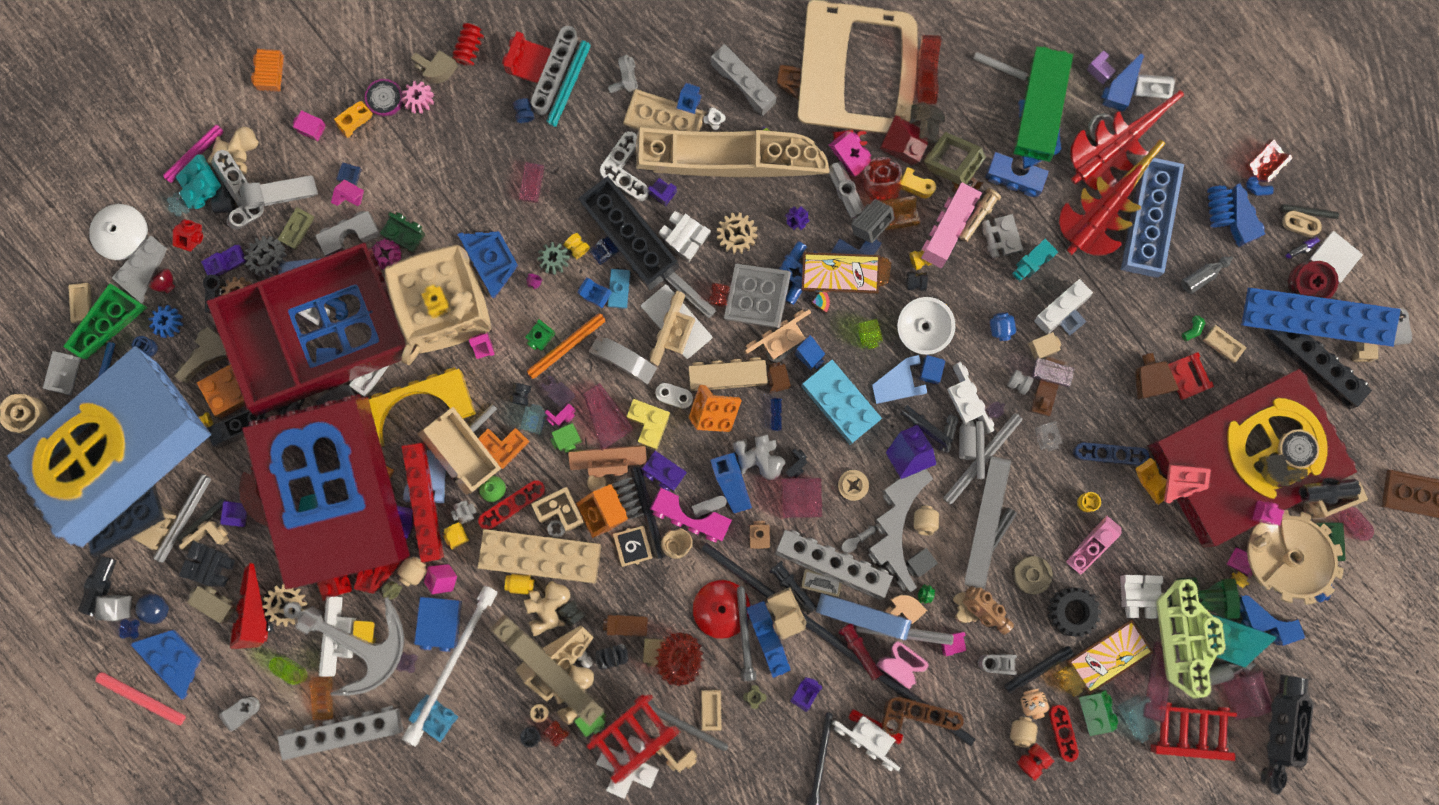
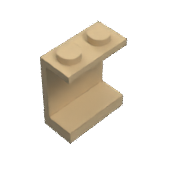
M1359 482L1361 493L1356 497L1342 498L1343 502L1328 508L1325 507L1323 501L1303 502V509L1305 513L1312 515L1311 519L1327 517L1364 502L1368 498L1361 482Z

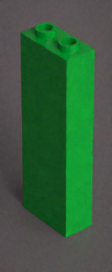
M1036 47L1032 57L1013 154L1047 162L1051 161L1055 153L1073 54L1066 51L1052 50L1048 47Z

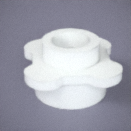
M711 108L709 114L704 116L703 121L712 126L713 130H718L720 123L725 121V116L716 108Z

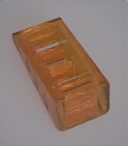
M332 677L312 678L309 682L312 719H333ZM317 693H325L326 695L317 696ZM326 701V704H317V702ZM318 709H327V712H318Z

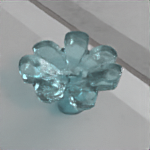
M174 192L173 198H167V202L171 204L168 206V210L174 212L176 216H181L182 211L185 214L190 213V209L179 192Z

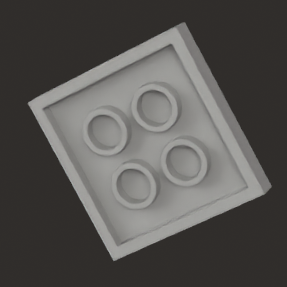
M735 264L724 319L780 328L791 272Z

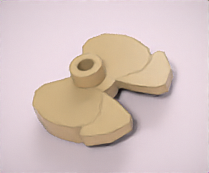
M965 592L956 594L953 598L954 602L958 605V612L955 615L956 620L961 623L976 622L978 618L962 603Z

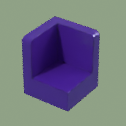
M660 178L652 187L649 186L647 188L648 194L665 207L677 193L675 185L672 183L668 185Z
M224 501L220 524L245 527L249 505Z

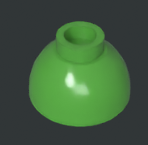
M494 475L479 486L480 496L487 502L499 501L506 491L504 481Z

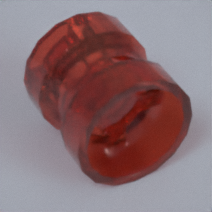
M712 283V294L709 296L708 303L726 307V296L729 294L730 287L724 284Z
M555 720L542 735L545 738H549L551 744L556 748L569 735V732L563 730L560 727V723Z

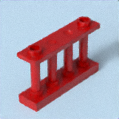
M643 694L634 701L636 704L601 734L598 732L590 738L591 742L587 745L588 749L598 747L614 768L613 772L615 774L611 777L614 784L624 781L680 733L676 726L670 728L665 726L648 704L654 698L652 695L645 696ZM641 708L660 731V736L656 740L650 739L633 716ZM626 721L644 743L645 749L640 753L633 749L618 729ZM611 734H613L629 756L630 762L625 766L619 763L604 743V740Z
M1161 701L1159 705H1153V709L1161 710L1160 741H1157V745L1151 744L1150 752L1162 755L1235 761V753L1228 751L1226 747L1228 716L1237 717V713L1230 712V708L1218 707V710L1175 707L1172 706L1171 702ZM1169 711L1181 712L1179 743H1177V746H1170V742H1168ZM1189 713L1200 714L1199 745H1196V748H1189V744H1187ZM1208 714L1219 715V736L1216 750H1211L1207 746Z

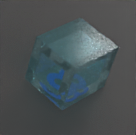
M531 404V407H525L520 427L522 431L541 435L546 416L542 406Z

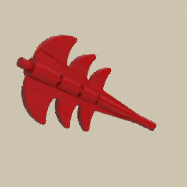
M1181 90L1177 91L1164 103L1129 125L1124 122L1121 113L1116 112L1113 119L1114 135L1110 134L1107 130L1105 121L1100 120L1095 131L1097 143L1095 147L1088 141L1085 130H1081L1074 138L1071 146V162L1076 169V175L1071 178V181L1076 184L1083 180L1090 188L1098 190L1097 178L1101 177L1105 183L1114 187L1118 181L1112 175L1110 168L1113 166L1119 170L1130 171L1135 166L1129 162L1126 156L1127 150L1134 155L1148 154L1140 145L1138 139L1169 107L1182 98L1184 93Z

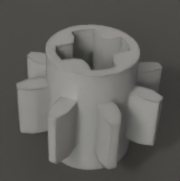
M467 501L455 504V510L451 512L454 521L459 520L460 524L473 520L472 514L477 513L474 505L468 504Z

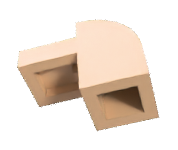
M899 595L889 600L894 607L889 606L883 612L896 616L902 614L905 619L911 620V624H913L927 610L917 599L907 595Z

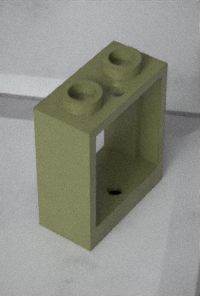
M945 132L937 140L931 152L927 154L924 163L930 172L960 185L961 183L967 184L986 156L980 146ZM951 145L969 153L957 170L938 163Z

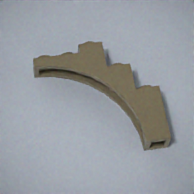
M209 327L202 329L198 333L195 342L200 347L193 350L190 354V359L186 363L181 364L177 369L175 377L180 381L188 383L198 372L207 366L228 358L220 335Z

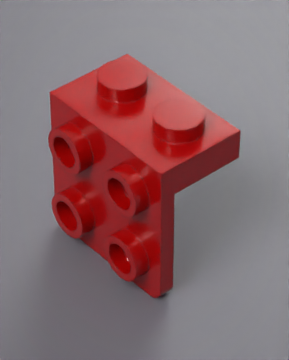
M516 31L515 36H512L510 39V49L508 54L505 53L502 64H504L506 73L538 84L552 50L526 41L524 33Z

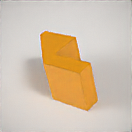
M1150 458L1138 466L1136 472L1141 484L1155 503L1159 505L1165 499L1167 480L1159 474L1156 462Z

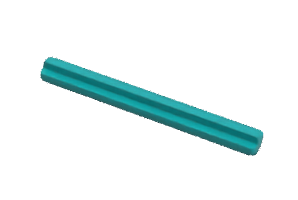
M584 40L580 42L548 116L547 124L550 126H557L590 49L589 42Z

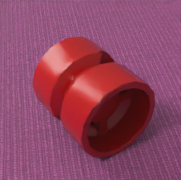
M1037 743L1028 750V755H1023L1016 762L1034 781L1043 774L1042 769H1048L1054 763L1051 756ZM1034 757L1041 762L1039 765L1032 760Z

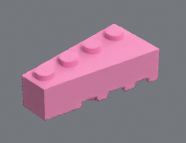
M964 183L960 184L953 198L949 197L944 205L947 208L946 211H941L936 221L939 222V225H934L929 234L932 238L930 241L926 240L922 248L925 251L922 259L942 269L982 192Z

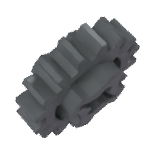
M262 236L261 241L256 238L255 244H249L251 249L245 250L248 253L244 257L248 261L245 265L253 274L259 277L262 275L269 277L270 272L275 275L276 269H282L280 264L286 263L283 260L287 256L283 252L286 248L279 240L274 239L272 236L269 238Z

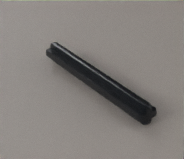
M634 466L631 468V473L644 513L656 559L666 557L661 548V536L655 516L652 515L653 511L650 510L651 501L640 466Z

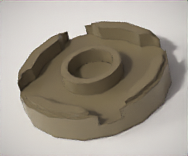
M1037 556L1022 558L1017 562L1013 572L1014 582L1021 591L1033 595L1043 593L1048 589L1053 577L1052 569L1048 562Z

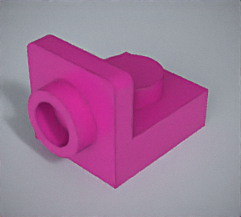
M1235 548L1227 562V566L1245 574L1250 579L1253 573L1249 566L1247 553Z

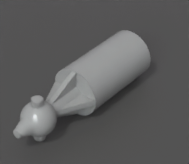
M973 420L962 423L959 428V458L963 460L977 458L976 426Z

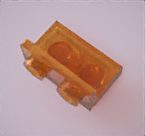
M916 196L880 201L891 206L894 213V220L885 230L920 225V218L916 207Z

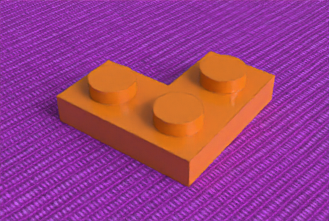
M516 428L503 441L490 429H487L478 438L502 469L530 442Z

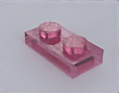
M525 163L519 200L533 203L539 202L545 170L544 165Z

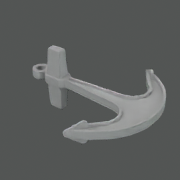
M388 597L385 598L389 635L387 640L378 644L370 643L324 622L321 617L323 611L314 606L301 610V606L297 602H290L285 606L284 614L287 618L294 619L297 617L298 624L295 628L306 634L310 631L319 630L363 658L366 662L368 672L363 679L349 683L331 692V696L355 695L368 692L385 682L397 667L403 653L404 631L400 618ZM290 607L294 608L296 612H290Z

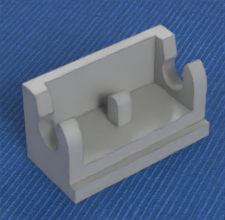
M53 351L43 389L72 395L81 358Z

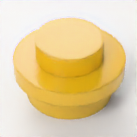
M1241 572L1237 574L1232 573V578L1236 579V583L1243 589L1246 585L1249 586L1250 583L1247 582L1249 579Z

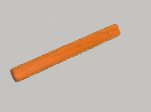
M598 313L529 368L527 370L529 376L532 379L536 378L605 322L602 314Z

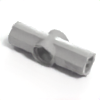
M842 161L836 162L829 166V176L850 218L854 219L860 216L864 206L855 190V184L851 181ZM842 188H850L851 193H843Z

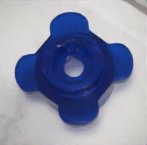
M123 619L120 622L119 636L122 639L126 637L137 639L139 637V620L128 621Z

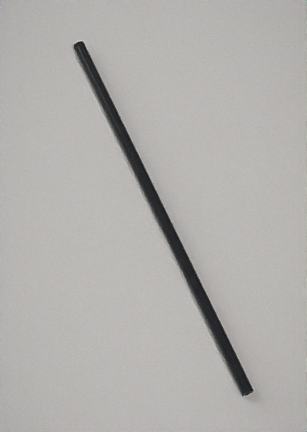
M707 542L702 547L701 551L767 599L769 596L776 594V592ZM802 612L808 629L865 670L854 651L848 649L847 644ZM879 668L883 675L877 679L905 699L928 704ZM937 710L931 711L930 718L934 721L937 720L939 716ZM944 716V720L952 722L950 719ZM945 728L969 746H972L976 738L962 728L958 730Z

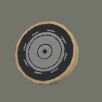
M1292 430L1284 434L1279 440L1278 453H1280L1282 462L1288 467L1295 469L1307 468L1318 458L1319 446L1315 437L1308 431Z

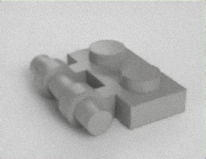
M1013 214L994 219V227L990 226L989 220L982 222L983 236H986L988 242L987 249L991 253L992 258L999 257L998 250L1002 249L1003 256L1023 250ZM997 233L999 243H995L993 234Z

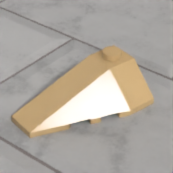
M579 626L542 649L568 673L577 658L583 655L593 636L584 627ZM525 662L516 669L523 682L546 702L554 696L552 694L554 690Z

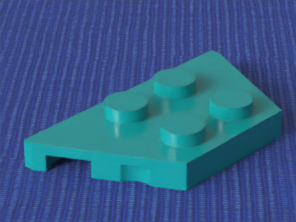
M1210 613L1221 621L1225 640L1224 652L1216 657L1242 667L1249 665L1277 637ZM1214 623L1208 625V628L1214 627ZM1208 634V637H1212V636H1213V637H1217L1216 634H1213V635H1209V634ZM1216 643L1210 645L1212 649L1217 646Z

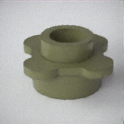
M394 581L387 583L382 589V597H388L389 600L396 598L400 594L402 586H398Z
M753 685L751 690L743 695V699L751 704L752 709H757L759 704L767 698L766 694L762 693L757 685Z

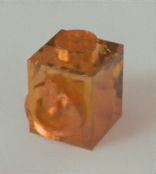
M880 257L879 286L887 285L890 278L891 262L884 257Z

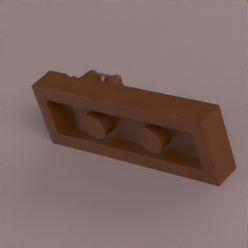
M1050 357L1045 358L1030 412L1050 417L1065 362Z

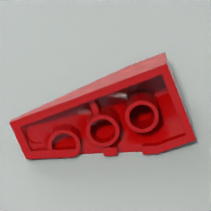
M249 563L244 568L240 587V595H243V597L240 598L236 607L239 616L236 623H233L229 649L257 648L264 644L268 638L254 564Z

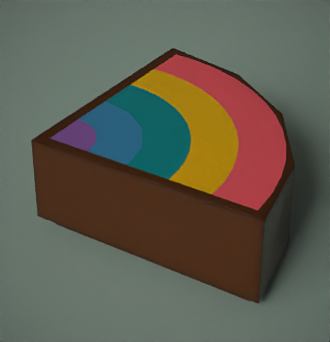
M819 292L811 304L825 314L830 307V298L827 292Z

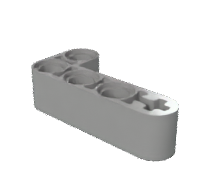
M225 150L217 151L211 163L239 207L233 210L227 217L228 226L237 230L258 219L262 215L264 208L258 207V214L256 215L251 214L249 209H244L238 190L249 183L229 152ZM219 158H220V159H223V158H224L226 161H225L224 163H223V162H220V163H219L217 160H218ZM227 174H235L237 181L229 180ZM232 216H239L241 218V223H234L232 220Z
M313 176L262 185L260 183H251L242 186L239 190L244 209L258 208L318 195Z

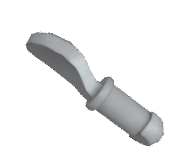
M869 526L868 529L857 534L856 538L846 540L842 544V551L844 553L853 552L860 541L863 542V540L876 533V527Z

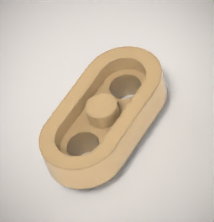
M1290 211L1282 219L1285 229L1307 237L1315 236L1322 228L1319 219L1297 211ZM1289 219L1293 220V225L1290 224Z

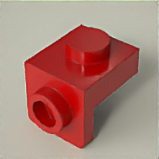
M348 575L317 583L323 601H326L327 597H337L352 592Z

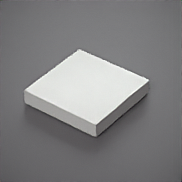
M1332 231L1308 261L1320 260L1329 263L1335 268L1339 283H1341L1363 254Z

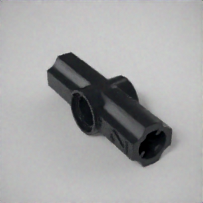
M1324 478L1322 483L1306 484L1299 488L1301 500L1305 503L1315 501L1337 503L1340 498L1356 497L1361 493L1359 481L1356 479L1337 480Z
M103 555L98 556L92 574L87 577L84 583L85 593L78 612L95 616L96 597L108 594L111 587L110 578L117 560Z

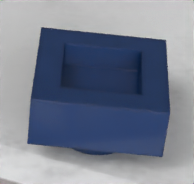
M342 162L336 180L338 182L346 180L357 186L362 169L361 167Z

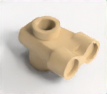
M456 290L449 301V304L454 306V308L449 313L447 320L454 324L460 321L464 311L468 312L472 307L473 302L471 299L473 295L467 291L462 293Z

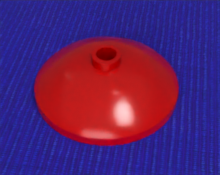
M717 580L706 584L699 590L693 602V616L697 626L705 634L713 638L725 639L741 632L737 597L739 585L727 580ZM745 592L746 608H747V607H750L751 605H750L749 598H748V596H747V594H746V592ZM719 606H725L726 611L720 613L718 611Z

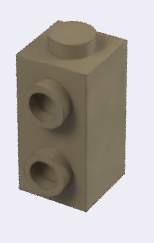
M198 586L189 594L190 599L187 603L220 624L227 623L237 607L232 604L233 600L225 595L219 596L216 594L217 590L211 586Z

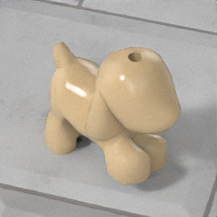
M248 127L238 128L229 143L222 141L220 137H216L213 152L207 160L211 169L215 170L211 163L215 153L225 150L232 156L241 172L246 174L247 166L243 163L246 162V152L258 146V140L253 130ZM219 158L217 161H218L219 163H220V162H223V163H224V160H225V159H224V158H223V159H220V158Z
M554 581L549 582L546 586L544 598L536 590L529 592L530 599L524 600L527 614L536 612L541 619L540 621L532 620L529 622L533 636L540 635L547 629L551 630L557 626H565V622L559 619L555 610L566 605L570 600V591L566 586L556 584Z
M572 666L569 670V676L584 690L593 684L594 674L589 668ZM555 691L552 692L558 704L564 701ZM570 706L557 711L560 719L568 725L578 716Z

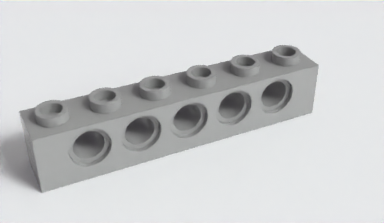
M791 529L784 531L775 555L836 580L878 600L885 598L893 578L887 570L882 568L877 570L866 561L860 560L859 562L854 560L853 556L848 553L840 554L829 545L822 546L817 544L818 541L813 538H803L799 536L800 533ZM794 544H800L803 547V552H796ZM812 552H818L821 555V559H813ZM831 559H835L838 562V568H833L830 565ZM848 567L855 568V576L848 573ZM866 575L873 576L874 583H868L865 578Z
M393 706L381 708V712L376 714L372 710L361 713L362 717L354 718V715L342 717V721L337 723L332 719L322 722L323 726L315 727V724L303 726L302 731L296 732L295 728L283 731L284 735L278 736L282 760L404 732L399 708L393 709ZM377 718H381L384 721L383 728L376 726L375 721ZM358 722L364 725L363 733L358 732L356 729ZM338 727H342L345 730L344 737L337 735ZM319 731L325 734L324 742L319 741L317 738ZM299 736L305 738L306 743L304 746L299 745Z

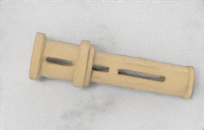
M987 188L983 199L978 201L977 209L959 236L962 241H969L985 215L991 213L996 201L1001 199L1000 194L993 189Z

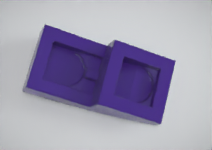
M234 245L222 253H215L201 261L207 275L212 274L216 276L247 263L240 245Z

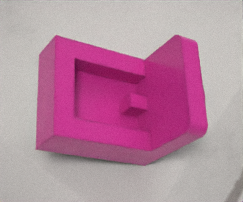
M568 404L556 417L546 410L545 413L548 416L545 419L551 425L555 426L557 424L561 427L565 422L569 423L575 417L574 412L576 410Z

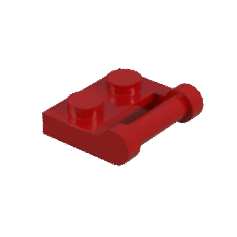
M1199 352L1168 364L1179 390L1177 392L1181 400L1214 387L1213 382L1209 381L1199 359L1201 357ZM1190 361L1193 362V365L1203 384L1200 387H1198L1197 382L1188 365V362Z

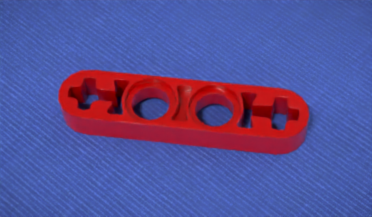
M538 480L530 482L484 512L479 517L480 527L486 530L494 529L541 498L546 492L545 485ZM533 485H541V493L537 494L535 492L531 494L533 499L530 500L524 491L527 489L528 492H531L534 489ZM522 494L525 496L526 502L523 505L516 504L515 498L517 495ZM502 505H507L510 509L509 514L506 516L499 514V508ZM495 510L496 516L500 520L497 522L495 518L491 521V526L483 525V522H485L484 518L486 516L488 518L493 517L494 514L492 512Z

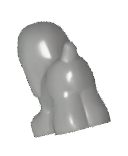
M768 434L755 437L756 446L748 451L746 439L732 443L733 449L738 455L742 475L748 468L757 465L761 475L767 480H775L780 476L785 460L780 456H771L769 454L770 451L776 449L777 445L776 440L769 441Z

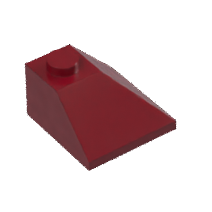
M895 115L880 149L912 166L920 162L927 147L928 132Z

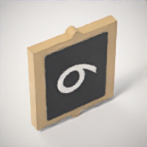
M644 526L633 529L627 528L626 531L613 534L622 567L634 563L638 565L639 562L653 558Z

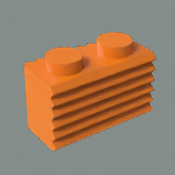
M257 49V53L254 54L253 64L255 71L251 75V81L257 90L280 92L284 55L280 50Z

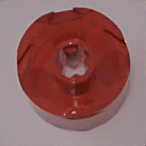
M888 157L872 159L870 164L864 168L863 188L871 201L874 199L886 201L896 199L899 196L902 183L901 165L897 161L896 163L892 162L891 158Z

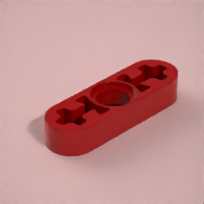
M1053 705L1049 710V717L1059 755L1063 760L1073 762L1078 758L1079 751L1068 710L1062 705ZM1057 709L1063 711V714H1061L1060 717L1061 721H1066V724H1059L1056 726V723H1060L1059 718L1057 716H1054V713L1057 712ZM1063 727H1066L1069 731V735L1065 739L1059 736V730ZM1071 740V743H1067L1068 748L1073 750L1071 757L1064 755L1067 747L1065 744L1061 745V742H1069Z

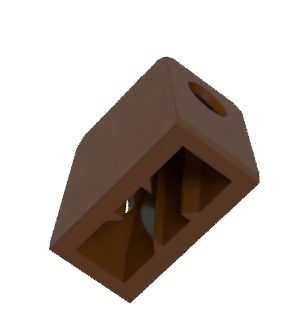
M1153 353L1142 355L1144 366L1135 369L1138 400L1179 390L1166 361L1156 363Z

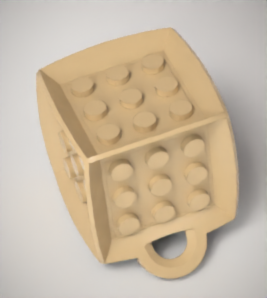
M454 245L428 251L385 268L384 272L391 302L407 344L403 352L402 363L410 365L419 353L454 346L468 341L469 337L491 330L489 314L481 287L470 263L469 256L462 247ZM431 285L440 286L449 303L456 290L462 293L467 291L473 295L471 299L473 305L468 312L464 311L462 319L454 324L447 320L450 312L433 319L429 315L422 293L425 292V288ZM438 297L432 298L431 301H437ZM449 304V306H450V308H451V311H452L453 308H454V306H452V305Z

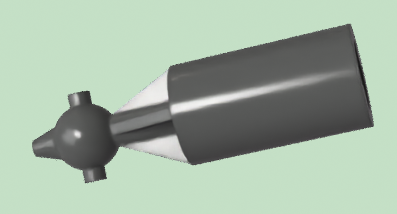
M1224 256L1220 258L1219 263L1202 266L1181 280L1182 287L1188 294L1199 290L1214 280L1222 267H1228L1233 256Z
M1224 663L1210 667V684L1213 686L1231 681L1241 671L1245 672V675H1249V672L1256 664L1250 663L1246 667H1242L1240 665Z

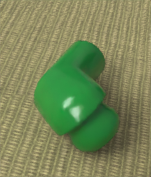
M1199 315L1192 318V329L1182 333L1184 341L1201 335L1205 326L1204 318H1201Z

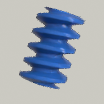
M1215 186L1207 189L1208 193H1210L1208 200L1211 201L1209 202V207L1212 208L1209 211V214L1212 215L1210 222L1213 223L1210 227H1224L1235 222V219H1229V216L1234 215V212L1228 211V209L1234 207V205L1228 204L1229 201L1233 200V197L1227 196L1232 193V190L1227 189L1226 186Z

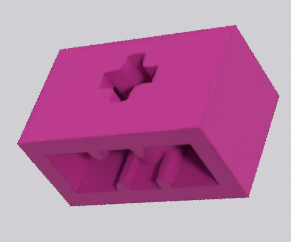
M846 131L830 143L829 147L839 161H842L848 174L856 176L872 163L870 159L871 154L865 147L861 146L859 143L861 140L856 133Z

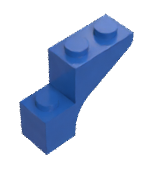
M1239 595L1243 625L1260 631L1271 629L1270 634L1277 636L1273 641L1276 645L1284 646L1305 639L1299 619L1278 621L1250 596Z
M765 602L747 607L750 621L772 677L774 678L791 671Z

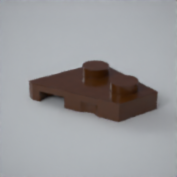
M780 65L777 86L799 100L802 68Z

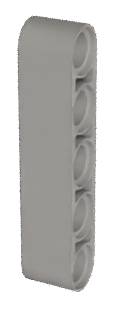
M565 26L560 30L532 96L531 104L534 112L538 115H545L550 110L578 42L576 30L571 26ZM566 35L573 36L570 40L564 39ZM561 51L566 52V54L562 57L557 56V54ZM553 68L559 69L557 73L553 74L550 72ZM545 85L552 86L550 90L543 89ZM540 101L545 102L543 107H537L536 104Z

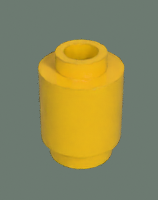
M506 575L505 591L526 595L533 591L534 579H531V575Z

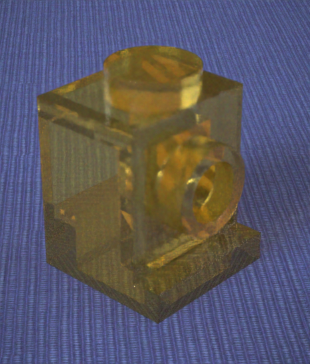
M1067 665L1053 674L1055 679H1060L1059 685L1063 691L1070 693L1073 697L1082 693V688L1086 686L1072 665Z

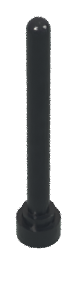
M831 712L825 714L811 794L809 793V797H806L805 805H821L822 803L819 792L833 719Z

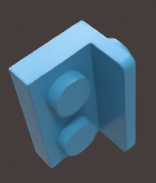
M426 695L418 703L408 719L409 721L414 723L418 720V716L423 711L422 709L427 704L426 702H428L429 695ZM436 700L433 706H431V711H429L430 713H428L426 720H424L422 730L441 742L458 719V716Z

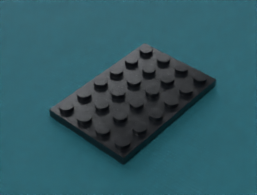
M107 437L94 444L84 453L92 467H95L101 460L107 446ZM78 459L69 466L72 482L84 477L86 474ZM155 484L88 542L92 556L96 558L165 520Z

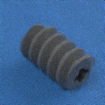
M632 478L623 479L612 484L613 489H617L618 499L626 511L628 520L644 515V513L637 512L642 507L635 505L639 498H633L637 491H631L635 483H629L628 481Z

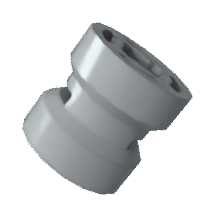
M1015 370L1007 386L1012 389L1016 388L1019 390V393L1025 395L1034 378L1024 376L1022 372Z

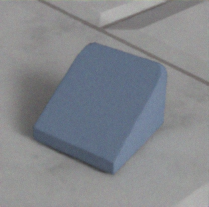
M1073 310L1060 325L1070 336L1086 320L1077 310Z

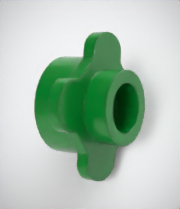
M923 584L918 592L919 602L924 604L931 603L935 596V590L931 585Z

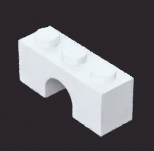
M1079 279L1044 309L1034 322L1048 335L1073 310L1078 309L1086 302L1093 292Z

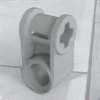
M1398 308L1401 311L1394 345L1409 344L1412 341L1409 314L1405 309Z
M984 654L978 659V666L985 672L1017 675L1015 671V658H1017V655ZM988 658L992 660V666L989 669L985 666V661Z
M255 697L241 699L219 715L229 732L240 727L247 719L257 713L260 708L259 700Z

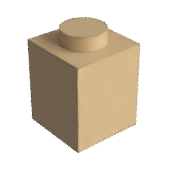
M1054 333L1035 339L1028 344L1035 361L1061 350L1060 340Z

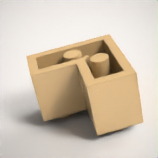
M567 487L531 504L541 523L559 515L567 532L585 523Z
M162 507L165 520L134 536L133 539L153 550H157L177 514Z
M790 587L768 597L766 605L770 614L774 613L776 617L773 627L778 636L781 635L782 639H785L805 630L806 620Z

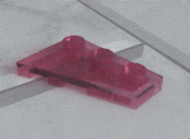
M600 383L584 393L583 396L602 451L633 431V427Z

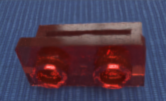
M1269 140L1245 166L1252 177H1256L1259 182L1268 183L1275 178V175L1281 169L1287 166L1292 156L1291 154H1284L1275 140Z

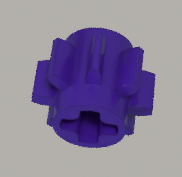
M793 206L785 215L787 217V224L793 230L797 227L802 230L810 221L808 219V212L802 206L798 209Z

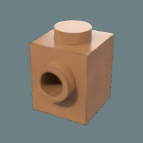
M753 521V525H749L750 549L770 548L769 525H765V521Z

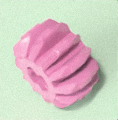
M413 81L412 87L406 85L408 91H402L403 96H405L402 98V102L405 103L407 110L411 109L412 113L415 114L419 110L420 114H423V109L429 110L428 104L434 103L431 99L434 97V94L430 92L431 88L429 85L425 86L422 81L417 85Z

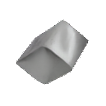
M106 595L96 597L95 620L118 621L130 618L133 596Z

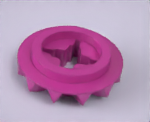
M384 239L377 241L372 247L380 269L385 270L386 267L399 262L401 259V250L392 240ZM382 248L385 251L390 250V252L388 253L390 260H388L385 257L381 258L383 254L381 250Z

